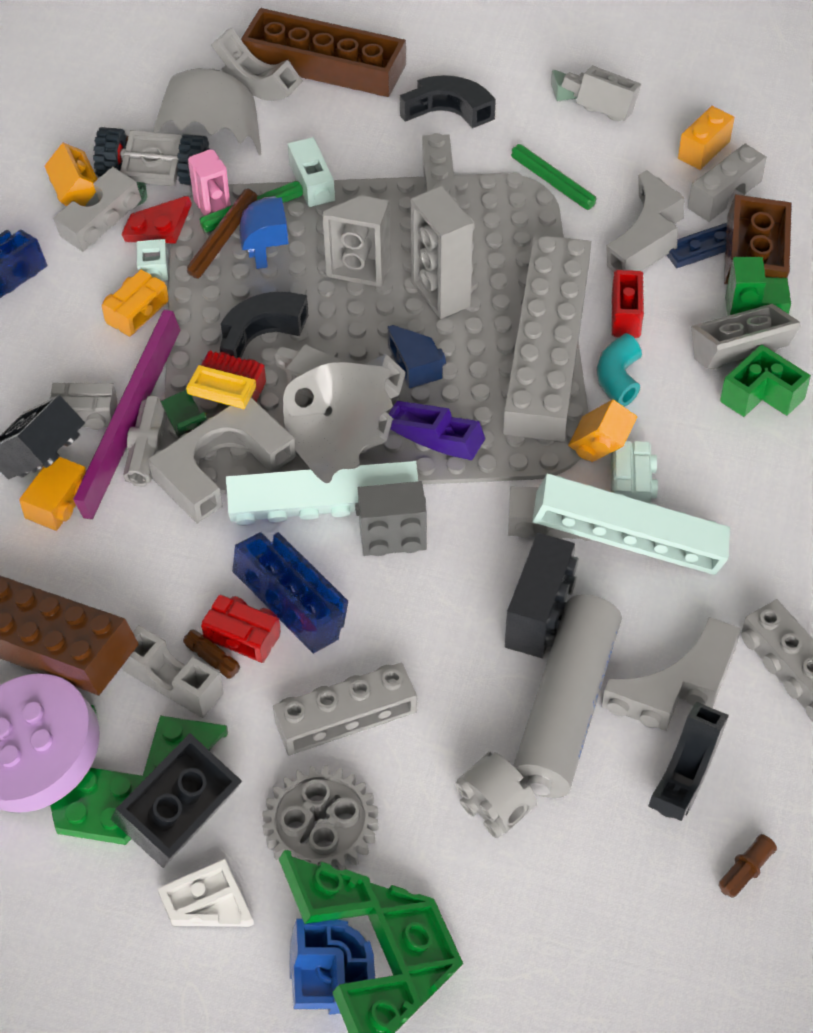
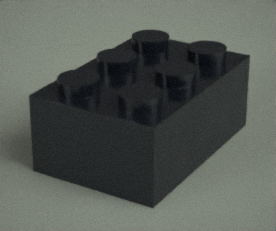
M60 394L23 412L0 435V472L9 480L18 475L23 478L29 472L35 473L43 466L45 468L49 467L59 458L60 455L57 451L63 445L68 447L80 436L78 430L85 422Z
M537 532L507 610L505 648L542 659L546 648H552L558 630L555 627L558 620L561 621L567 594L572 595L577 576L574 575L579 558L574 557L575 543Z
M189 733L115 809L111 820L164 868L233 795L242 780Z

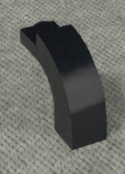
M447 75L431 76L417 80V89L400 95V116L406 122L429 112L450 111L460 115L473 129L495 120L496 99L487 89L472 80Z
M268 292L240 302L227 313L221 322L223 339L220 344V352H225L235 358H242L247 345L254 338L262 334L280 332L300 336L309 316L307 295L292 292Z
M699 702L695 703L687 716L668 768L653 792L648 807L657 810L665 817L675 818L680 821L683 820L685 815H688L720 742L729 717L728 714Z

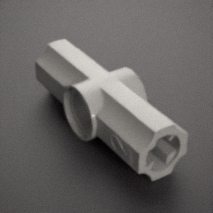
M147 396V399L141 402L135 427H130L128 431L127 447L129 453L123 476L126 482H130L134 486H146L147 483L151 482L152 476L148 459L158 450L163 449V443L165 444L164 426L167 415L161 405L162 400L157 396Z

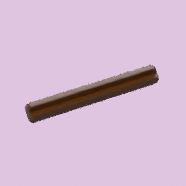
M249 188L244 189L187 266V273L190 276L198 279L203 275L239 226L243 211L251 203L257 201L256 192Z

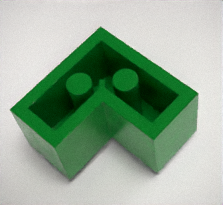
M733 257L725 295L727 316L774 304L789 314L791 298L788 278H766L763 257Z
M761 344L725 377L720 402L745 417L763 400L788 416L805 399L811 375Z

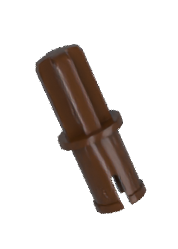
M759 834L744 854H738L735 857V864L719 881L718 886L725 896L728 895L734 898L752 878H757L761 873L760 868L777 851L775 842L768 836Z

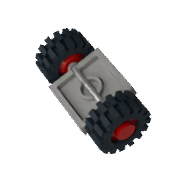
M100 127L94 140L96 143L93 147V151H95V155H93V161H95L94 169H96L95 174L98 177H101L110 168L114 167L136 181V183L175 186L178 175L180 184L191 185L188 159L193 155L209 150V141L206 136L154 134L153 132L130 130L128 141H126L127 136L123 129Z

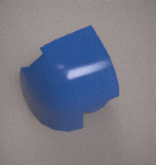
M264 197L251 203L242 213L239 229L242 250H248L249 258H255L256 269L268 268L266 247L289 244L282 197Z
M296 919L291 936L289 961L293 1009H328L329 1015L341 1014L332 993L339 984L375 979L374 954L370 941L367 942L360 932L347 925L348 921L336 919L304 924L303 919Z

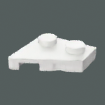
M225 859L157 888L173 926L249 927L253 925V918Z

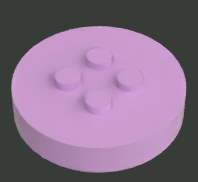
M29 674L14 678L0 685L1 810L29 812L57 802L82 781L95 759L100 735L95 711L77 688L61 677L50 674Z

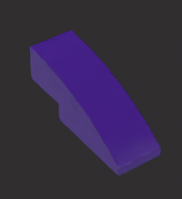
M396 401L388 413L393 418L390 430L419 445L450 456L473 460L486 439L479 421L452 417L449 408Z

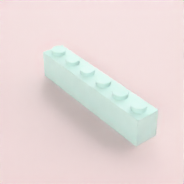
M416 461L359 465L355 469H341L337 471L330 483L322 482L311 469L226 476L230 521H236L239 525H249L255 523L257 519L282 522L287 520V517L300 516L301 519L305 520L315 519L319 517V514L329 513L334 517L348 516L351 514L350 512L355 511V503H358L357 487L417 482Z
M548 473L536 492L533 523L716 575L728 560L730 527L718 524L715 521L687 515L684 512L670 510L653 503L643 502L626 497L623 494L612 493L592 485H585Z

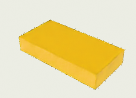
M198 365L186 388L189 395L245 409L256 388L255 379Z

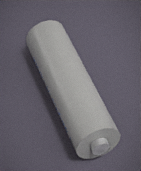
M581 594L567 600L513 765L524 777L520 781L523 789L530 785L534 794L542 797H564L569 794L622 620L621 613L614 604L603 598Z

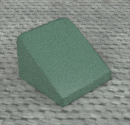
M552 70L551 85L556 100L577 99L574 96V92L562 87L564 77L567 74Z

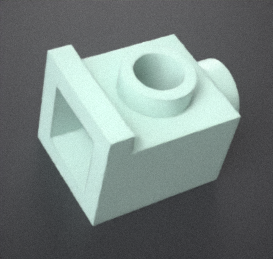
M165 239L137 241L138 272L142 269L151 274L152 277L160 280H169V262ZM160 252V256L145 257L144 253Z

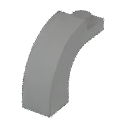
M233 28L226 30L211 44L225 63L221 70L240 80L251 91L253 96L262 100L276 101L288 97L303 82L288 60L276 65L266 64L258 60L247 49Z

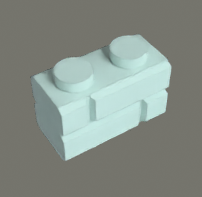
M626 441L622 448L612 452V493L623 494L626 497L651 503V498H657L658 480L652 479V473H656L657 455L651 454V444L649 442L634 441L631 443Z

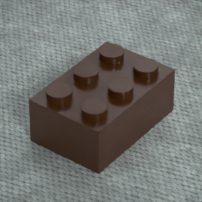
M735 194L727 215L724 284L728 285L733 257H763L766 278L788 277L790 273L792 202Z

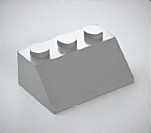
M360 195L324 210L322 215L326 277L382 287L391 264L389 200Z
M774 304L691 326L694 359L705 368L718 369L723 367L725 363L744 361L761 344L776 352L779 348L789 346L801 328L800 321Z

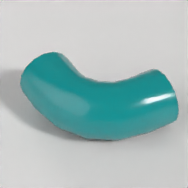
M627 333L621 335L607 346L601 353L596 368L600 387L611 400H615L623 407L629 405L640 391V384L626 372V369L642 357L640 345L633 336Z

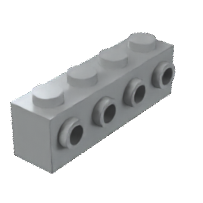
M776 599L745 617L741 636L746 646L751 650L754 649L760 656L766 669L780 679L787 693L793 699H797L806 709L808 717L813 722V638L780 601Z
M401 662L395 665L381 666L376 671L362 676H351L344 682L329 687H318L311 693L299 697L285 698L280 703L273 705L277 729L286 752L290 756L417 713V694Z

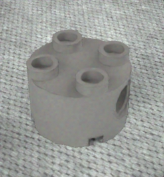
M491 751L488 752L454 783L456 789L463 796L460 799L462 807L473 817L478 813L485 820L483 822L485 828L495 838H499L502 834L507 833L537 806V799L530 785L523 789L520 783L524 777L508 760L496 752L491 754Z

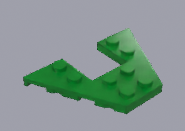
M91 705L96 714L95 706ZM160 715L143 776L90 767L82 781L70 793L50 805L57 834L126 845L131 838L111 820L115 809L189 733L210 751L222 737L225 738L228 735L227 725Z
M284 850L278 858L304 924L368 915L393 976L339 984L332 992L348 1033H396L463 965V961L435 899L421 894H411L406 889L391 885L388 889L370 883V878L346 869L337 870L330 864L322 861L319 865L292 857L289 850Z

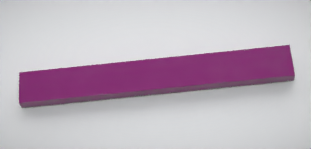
M163 310L73 498L83 518L93 520L127 447L128 431L130 427H135L141 402L151 395L181 331L173 311Z

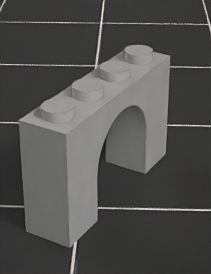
M250 398L245 409L229 405L228 408L214 417L208 418L203 424L191 432L183 434L177 441L164 449L158 450L148 459L152 479L197 524L222 507L220 488L198 467L201 460L208 453L223 447L241 448L251 453L271 473L296 458L294 437L252 398Z

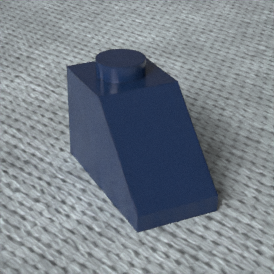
M395 325L387 326L388 347L395 362L406 372L404 380L409 389L443 379V366L446 365V358L441 348L437 349L431 337Z

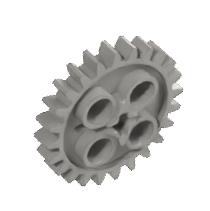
M328 765L324 766L321 774H317L313 766H310L308 776H304L301 771L296 770L297 780L294 782L284 777L285 789L274 787L273 792L276 799L267 798L266 805L268 810L262 812L263 822L266 823L262 825L264 836H268L266 838L267 847L275 848L273 850L274 858L278 860L284 850H289L292 857L319 865L322 861L330 864L332 867L337 866L339 870H345V862L349 861L357 866L359 864L357 852L362 855L369 854L367 843H375V833L373 831L378 830V819H375L378 816V808L372 805L374 804L373 794H365L366 784L363 782L355 786V774H351L344 779L342 768H339L334 775L329 774ZM315 795H320L324 797L320 801L309 800L311 797ZM335 798H340V799H337V800L331 805V803L333 802V800H334ZM344 813L353 815L352 818L347 820L338 818L339 815ZM292 822L303 823V825L298 828L288 827V825ZM309 838V840L305 844H301ZM329 840L332 842V844L327 847H320L316 845L319 841Z

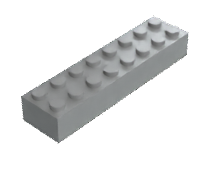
M534 235L504 411L503 435L559 442L565 441L592 241Z

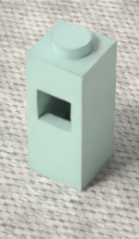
M314 137L288 143L289 165L296 180L299 181L303 188V196L308 207L335 201L334 179Z

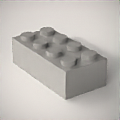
M439 186L410 198L411 283L437 316L443 319L471 306V293L473 292L471 284V274L473 273L472 252L474 251L472 241L475 225L472 217L468 213L465 214L460 208L456 198L453 195H449L443 186Z

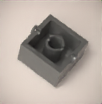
M422 481L357 487L358 503H355L356 516H359L363 556H383L389 553H414L420 550H427V511Z

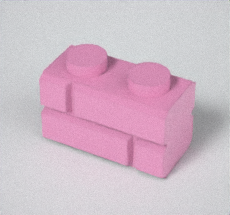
M209 149L191 156L188 159L193 199L205 216L231 206L227 169L223 162L219 160L216 152Z

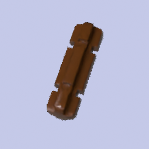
M192 629L184 636L183 642L185 646L191 651L196 652L200 658L213 668L218 669L227 679L233 678L239 672L240 665L231 656H227L222 649L209 639L204 638L197 630Z

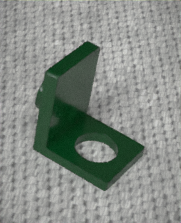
M187 389L161 401V405L178 439L207 420L205 412L200 413L192 395L187 394Z

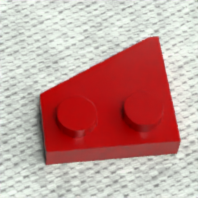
M189 196L130 214L121 234L124 241L137 243V241L165 239L166 243L176 244L192 206Z

